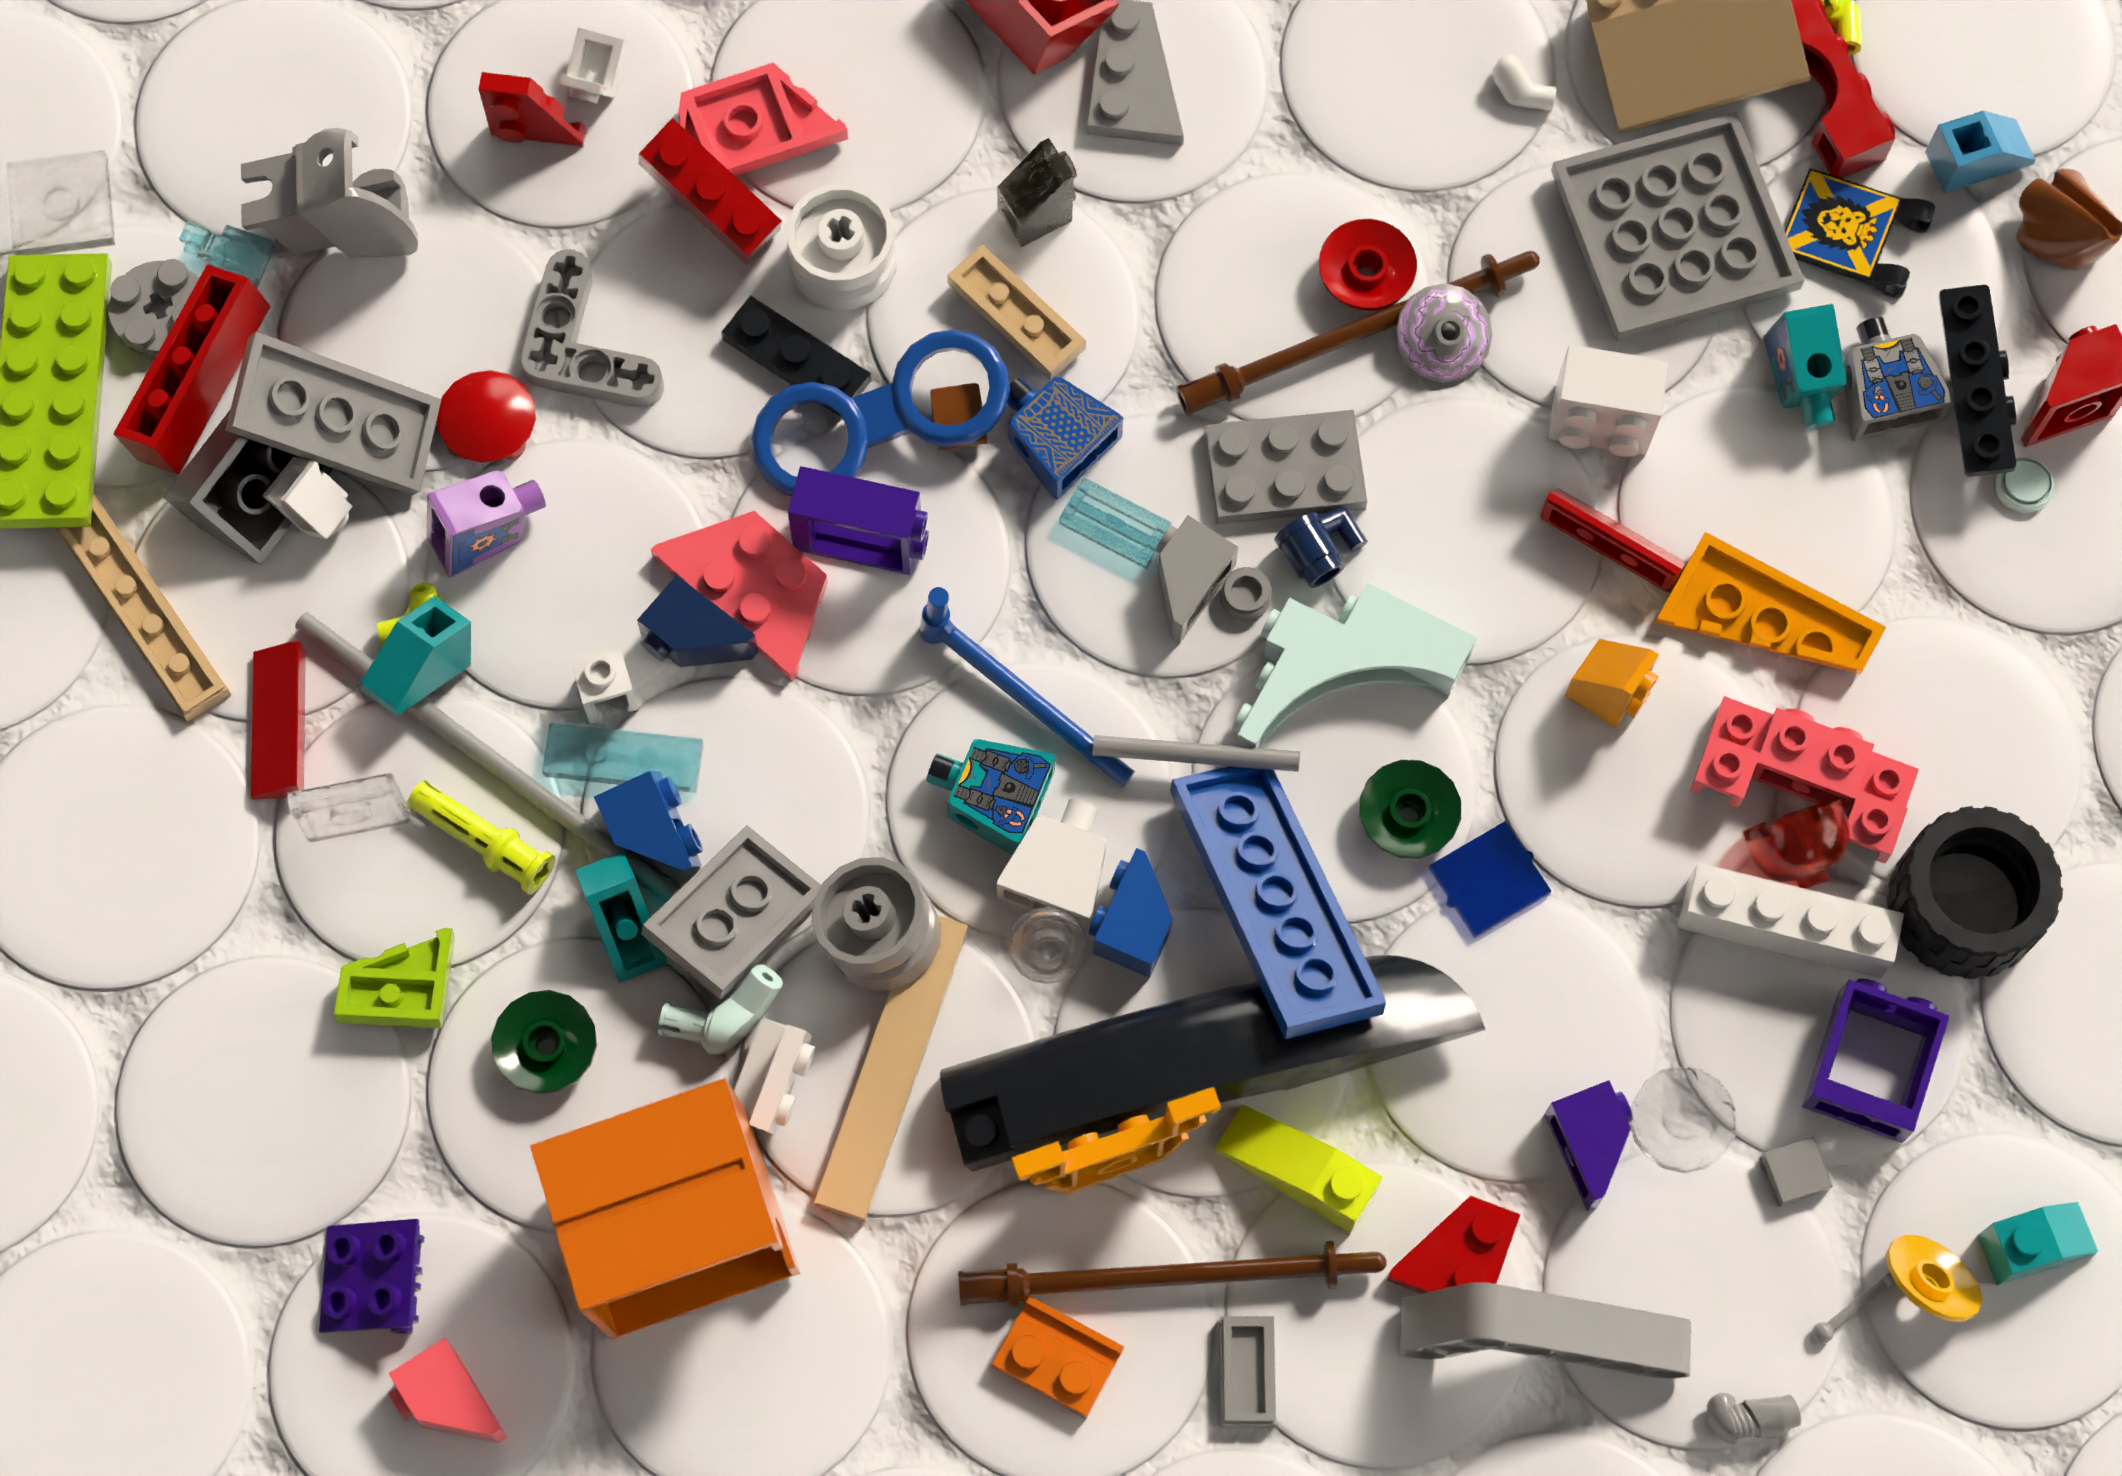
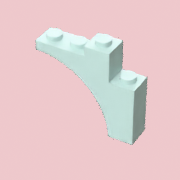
M1369 583L1366 584L1359 598L1352 594L1349 596L1338 621L1289 597L1282 612L1275 609L1272 610L1260 634L1261 637L1266 639L1263 657L1270 661L1264 666L1255 685V688L1261 690L1255 704L1251 706L1245 703L1233 724L1232 731L1238 733L1236 746L1261 748L1274 730L1296 711L1324 695L1349 687L1375 683H1400L1428 688L1449 696L1472 654L1477 637Z

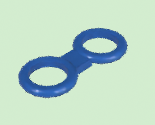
M950 329L929 333L911 344L896 365L892 383L851 398L837 387L816 382L791 385L772 396L756 417L751 436L754 462L767 483L784 495L792 496L797 476L789 474L780 467L774 457L772 439L775 427L785 413L799 405L811 403L830 407L841 415L847 426L849 441L845 456L836 468L830 471L831 473L855 478L864 466L869 448L909 433H913L924 442L944 447L970 444L989 433L1005 412L1010 393L1007 366L995 347L977 334ZM958 351L971 355L981 362L985 368L989 381L986 403L976 416L962 424L946 426L933 423L921 415L914 404L912 386L915 374L926 360L937 353Z

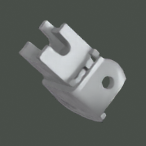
M341 128L323 129L313 134L306 142L292 147V153L241 164V180L244 183L269 180L273 184L270 194L266 197L241 204L242 227L246 231L262 227L275 238V255L278 258L330 247H336L349 258L411 255L418 249V233L414 224L409 219V203L405 184L401 177L394 170L373 169L361 174L356 180L352 181V148L358 147V136L351 130ZM333 154L330 164L324 166L323 160L325 157Z

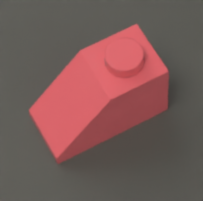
M443 1338L388 1373L396 1386L388 1394L404 1420L414 1416L424 1428L499 1443L507 1438L506 1433L455 1349L446 1338Z

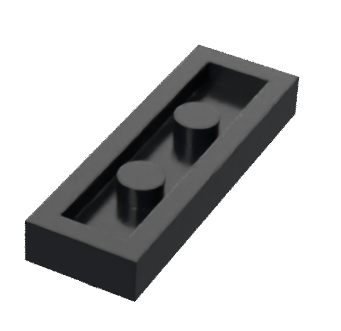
M751 295L721 331L724 342L790 385L808 382L821 383L837 387L852 398L862 394L871 382V373ZM824 406V407H826L827 409H829L830 411L834 412L835 414H837L838 416L841 417L840 414H838L837 412H835V411H834L833 409H831L830 407Z

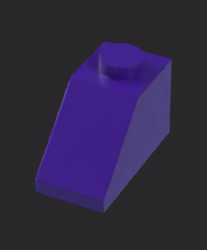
M1610 1080L1551 1102L1544 1114L1587 1211L1597 1208L1605 1197L1631 1130L1629 1122L1633 1121L1632 1111L1625 1095L1621 1091L1615 1093Z

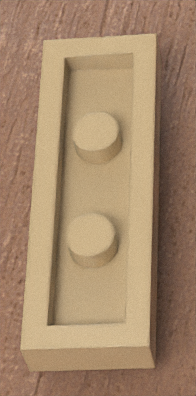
M983 244L947 275V284L1050 380L1086 349V340Z

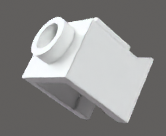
M296 457L291 459L263 494L264 498L304 534L327 539L330 535L337 533L343 528L349 518L348 512L353 507L346 500L349 494L325 472H321L317 462Z
M613 648L579 657L578 663L571 664L589 724L599 721L595 703L624 695L629 713L639 710L621 650L614 652Z

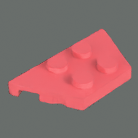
M774 63L681 92L678 123L734 176L848 140V130L845 123L840 119L835 121L818 106L817 99L804 88L795 86L791 82L790 76Z
M752 511L664 541L650 549L652 557L674 577L676 575L755 634L758 652L790 681L797 676L801 655L806 640L810 638L815 623L814 616L818 605L821 604L828 583L827 574L758 513Z

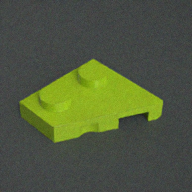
M442 928L435 931L437 937L408 948L405 943L386 949L378 957H365L341 966L334 1010L336 1022L442 1029L455 939L453 929Z

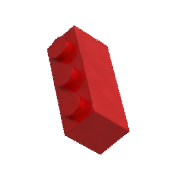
M674 118L639 152L638 164L746 265L780 231L782 220Z

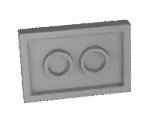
M1354 410L1205 425V439L1217 524L1304 516L1313 512L1323 514L1337 508H1345L1348 511L1366 509L1368 501Z
M746 825L643 924L641 935L721 1000L813 908V901L821 884Z

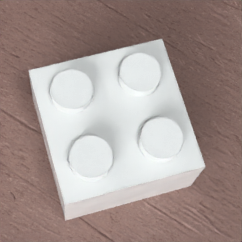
M1569 344L1555 385L1547 439L1557 440L1563 446L1574 449L1592 446L1609 449L1612 454L1621 457H1633L1638 454L1646 456L1662 416L1669 361Z

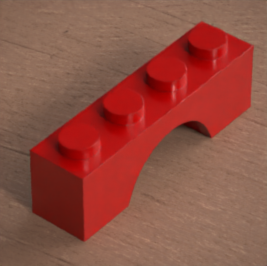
M1791 0L1809 74L1820 84L1828 102V113L1820 120L1811 142L1827 171L1831 175L1845 178L1885 161L1895 141L1893 123L1890 117L1885 112L1881 113L1872 98L1871 86L1866 76L1856 71L1849 58V50L1844 38L1838 33L1835 34L1826 19V10L1822 0Z

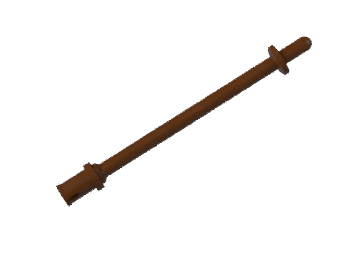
M1526 251L1497 263L1491 254H1486L1481 257V270L1447 284L1465 288L1472 294L1489 288L1494 296L1500 297L1505 294V281L1537 268L1540 263V257L1534 251ZM1408 299L1242 367L1228 366L1227 363L1220 364L1215 367L1214 373L1184 385L1176 386L1179 403L1184 413L1190 416L1194 412L1227 400L1229 403L1235 402L1240 399V394L1245 386L1396 326L1399 312Z
M1326 1241L1323 1255L1040 1273H1028L1023 1268L1017 1269V1263L1006 1264L1007 1269L958 1271L960 1306L973 1303L1009 1302V1307L1020 1306L1019 1301H1024L1029 1295L1319 1276H1325L1329 1289H1337V1275L1378 1273L1385 1269L1387 1260L1382 1253L1376 1251L1336 1254L1334 1241Z

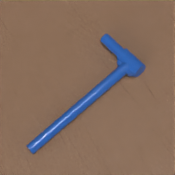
M941 587L933 588L929 592L928 602L922 610L920 623L921 638L929 644H938L940 642L946 644L1121 787L1125 786L1135 771L1118 757L1093 756L1094 738L954 626L950 621L948 592Z

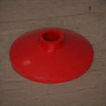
M1357 219L1340 225L1326 238L1319 255V274L1327 291L1342 304L1358 310H1379L1397 303L1409 292L1417 273V257L1410 240L1395 226L1377 219ZM1362 267H1369L1374 271L1375 275L1363 276L1358 273V270Z

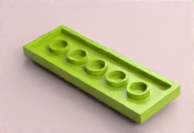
M108 253L9 255L0 344V529L91 527L112 262Z

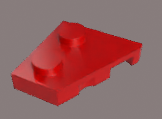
M1470 1195L1390 1270L1387 1281L1421 1294L1468 1283L1497 1284L1521 1214Z

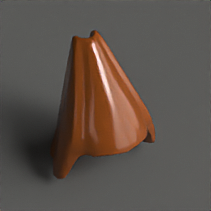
M2063 168L2055 171L2051 184L2041 178H2037L2024 189L2020 196L2019 208L2023 214V220L2016 234L2019 245L2027 252L2041 259L2055 262L2061 268L2078 270L2095 263L2109 252L2122 236V222L2088 185L2084 176L2076 170Z

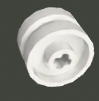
M829 183L809 191L794 205L787 221V248L791 274L798 289L813 303L831 310H855L875 302L889 288L896 273L895 227L893 217L886 203L870 189L853 183Z

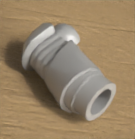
M1719 1393L1711 1397L1707 1403V1411L1710 1414L1707 1420L1709 1427L1714 1434L1728 1444L1736 1445L1737 1439L1752 1436L1756 1438L1783 1437L1784 1433L1801 1425L1800 1411L1795 1399L1791 1395L1743 1400L1742 1403L1736 1404L1732 1395Z

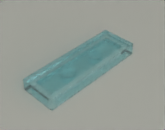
M549 723L542 773L544 777L620 785L648 771H659L663 778L669 776L673 780L678 791L697 793L704 744L703 740L698 738Z

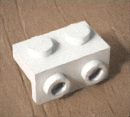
M763 1018L760 1021L734 1089V1093L750 1117V1126L775 1135L778 1125L783 1127L787 1125L796 1102V1097L790 1095L797 1075L803 1077L806 1075L815 1052V1046L809 1045L812 1035L807 1031L789 1024L783 1025L767 1018Z

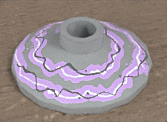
M1445 283L1427 286L1408 299L1399 312L1395 336L1398 351L1411 370L1424 379L1444 383L1461 380L1479 368L1489 353L1492 329L1490 316L1480 299L1465 288ZM1446 322L1452 324L1456 330V335L1452 341L1444 339L1441 335V327Z

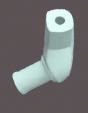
M757 965L751 969L732 995L715 1009L712 1008L710 1012L690 1009L666 1002L659 1018L658 1024L663 1026H659L658 1035L701 1043L703 1049H706L707 1054L726 1053L738 1044L763 1018L780 991L783 981L766 965Z

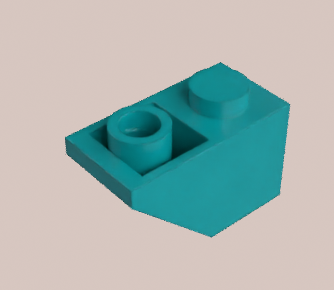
M432 597L396 622L360 682V690L397 717L471 666V621L437 597Z

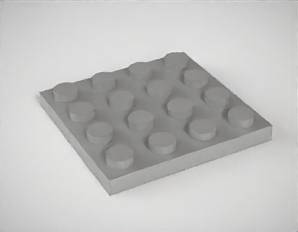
M1737 112L1553 162L1551 173L1616 341L1801 290L1804 278Z

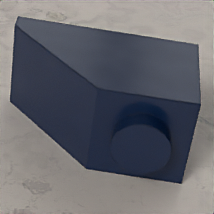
M677 575L637 619L641 637L643 638L640 641L642 646L656 659L663 662L668 657L679 667L752 660L758 653L755 634Z

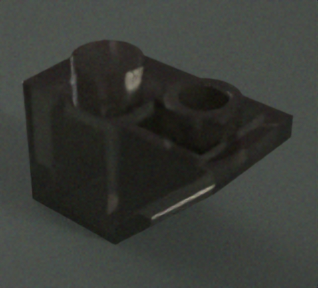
M1049 138L1041 141L997 186V209L1021 247L1072 222L1073 201L1076 200L1073 188V180L1077 177L1076 169L1069 155L1065 151L1058 153Z

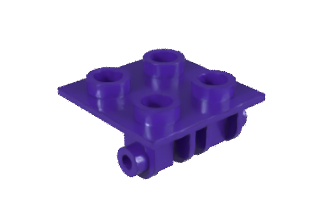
M419 1219L327 1226L319 1333L391 1329L392 1333L397 1334L412 1333L413 1324L419 1322V1316L416 1315L417 1297L414 1296V1292L421 1291V1284L415 1282V1276L422 1275L423 1269L416 1265H420L421 1244L425 1242V1236L420 1234Z

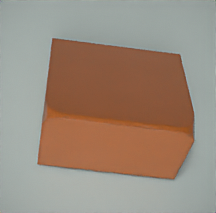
M978 383L935 388L930 391L933 423L946 426L962 424L976 416L983 407ZM987 434L970 444L952 447L937 445L938 451L988 444Z

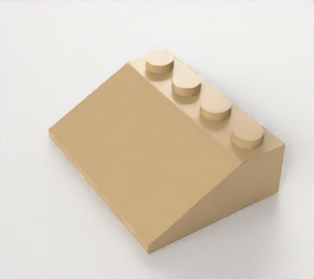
M1586 0L1620 134L1811 81L1791 0Z

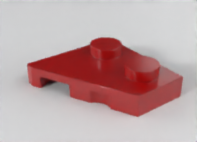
M487 72L481 73L478 90L491 136H497L511 143L532 140L584 146L586 126L582 122H566L563 119L565 107L555 98L546 95L543 88L532 78Z

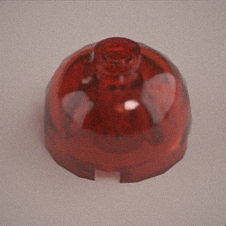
M1841 799L1793 811L1771 821L1772 824L1766 825V821L1741 831L1750 857L1755 866L1765 876L1779 882L1797 880L1800 888H1808L1830 880L1827 870L1843 860L1849 850L1851 837L1848 817Z

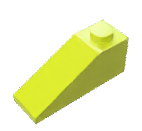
M1242 1104L1214 1149L1351 1234L1383 1179V1176L1339 1149Z

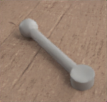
M1890 1272L1827 1323H1817L1812 1329L1814 1340L1821 1344L1830 1342L1833 1338V1331L1895 1283Z

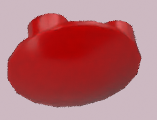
M492 370L473 372L455 381L441 397L437 416L438 432L450 454L458 458L480 463L503 459L511 460L521 456L525 451L527 440L532 435L536 421L534 400L525 385L509 374Z

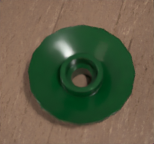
M1398 760L1382 766L1367 780L1359 799V818L1366 835L1382 851L1399 858L1421 859L1439 852L1454 838L1461 822V798L1454 782L1440 768L1422 760ZM1406 807L1412 808L1416 811L1418 818L1415 821L1407 822L1400 817L1399 811Z
M552 990L529 992L512 1001L497 1018L491 1036L493 1059L503 1077L517 1088L536 1094L559 1092L578 1082L591 1066L597 1048L595 1024L586 1008L570 995ZM549 1038L556 1042L555 1049L550 1054L544 1055L537 1051V1046L543 1039Z

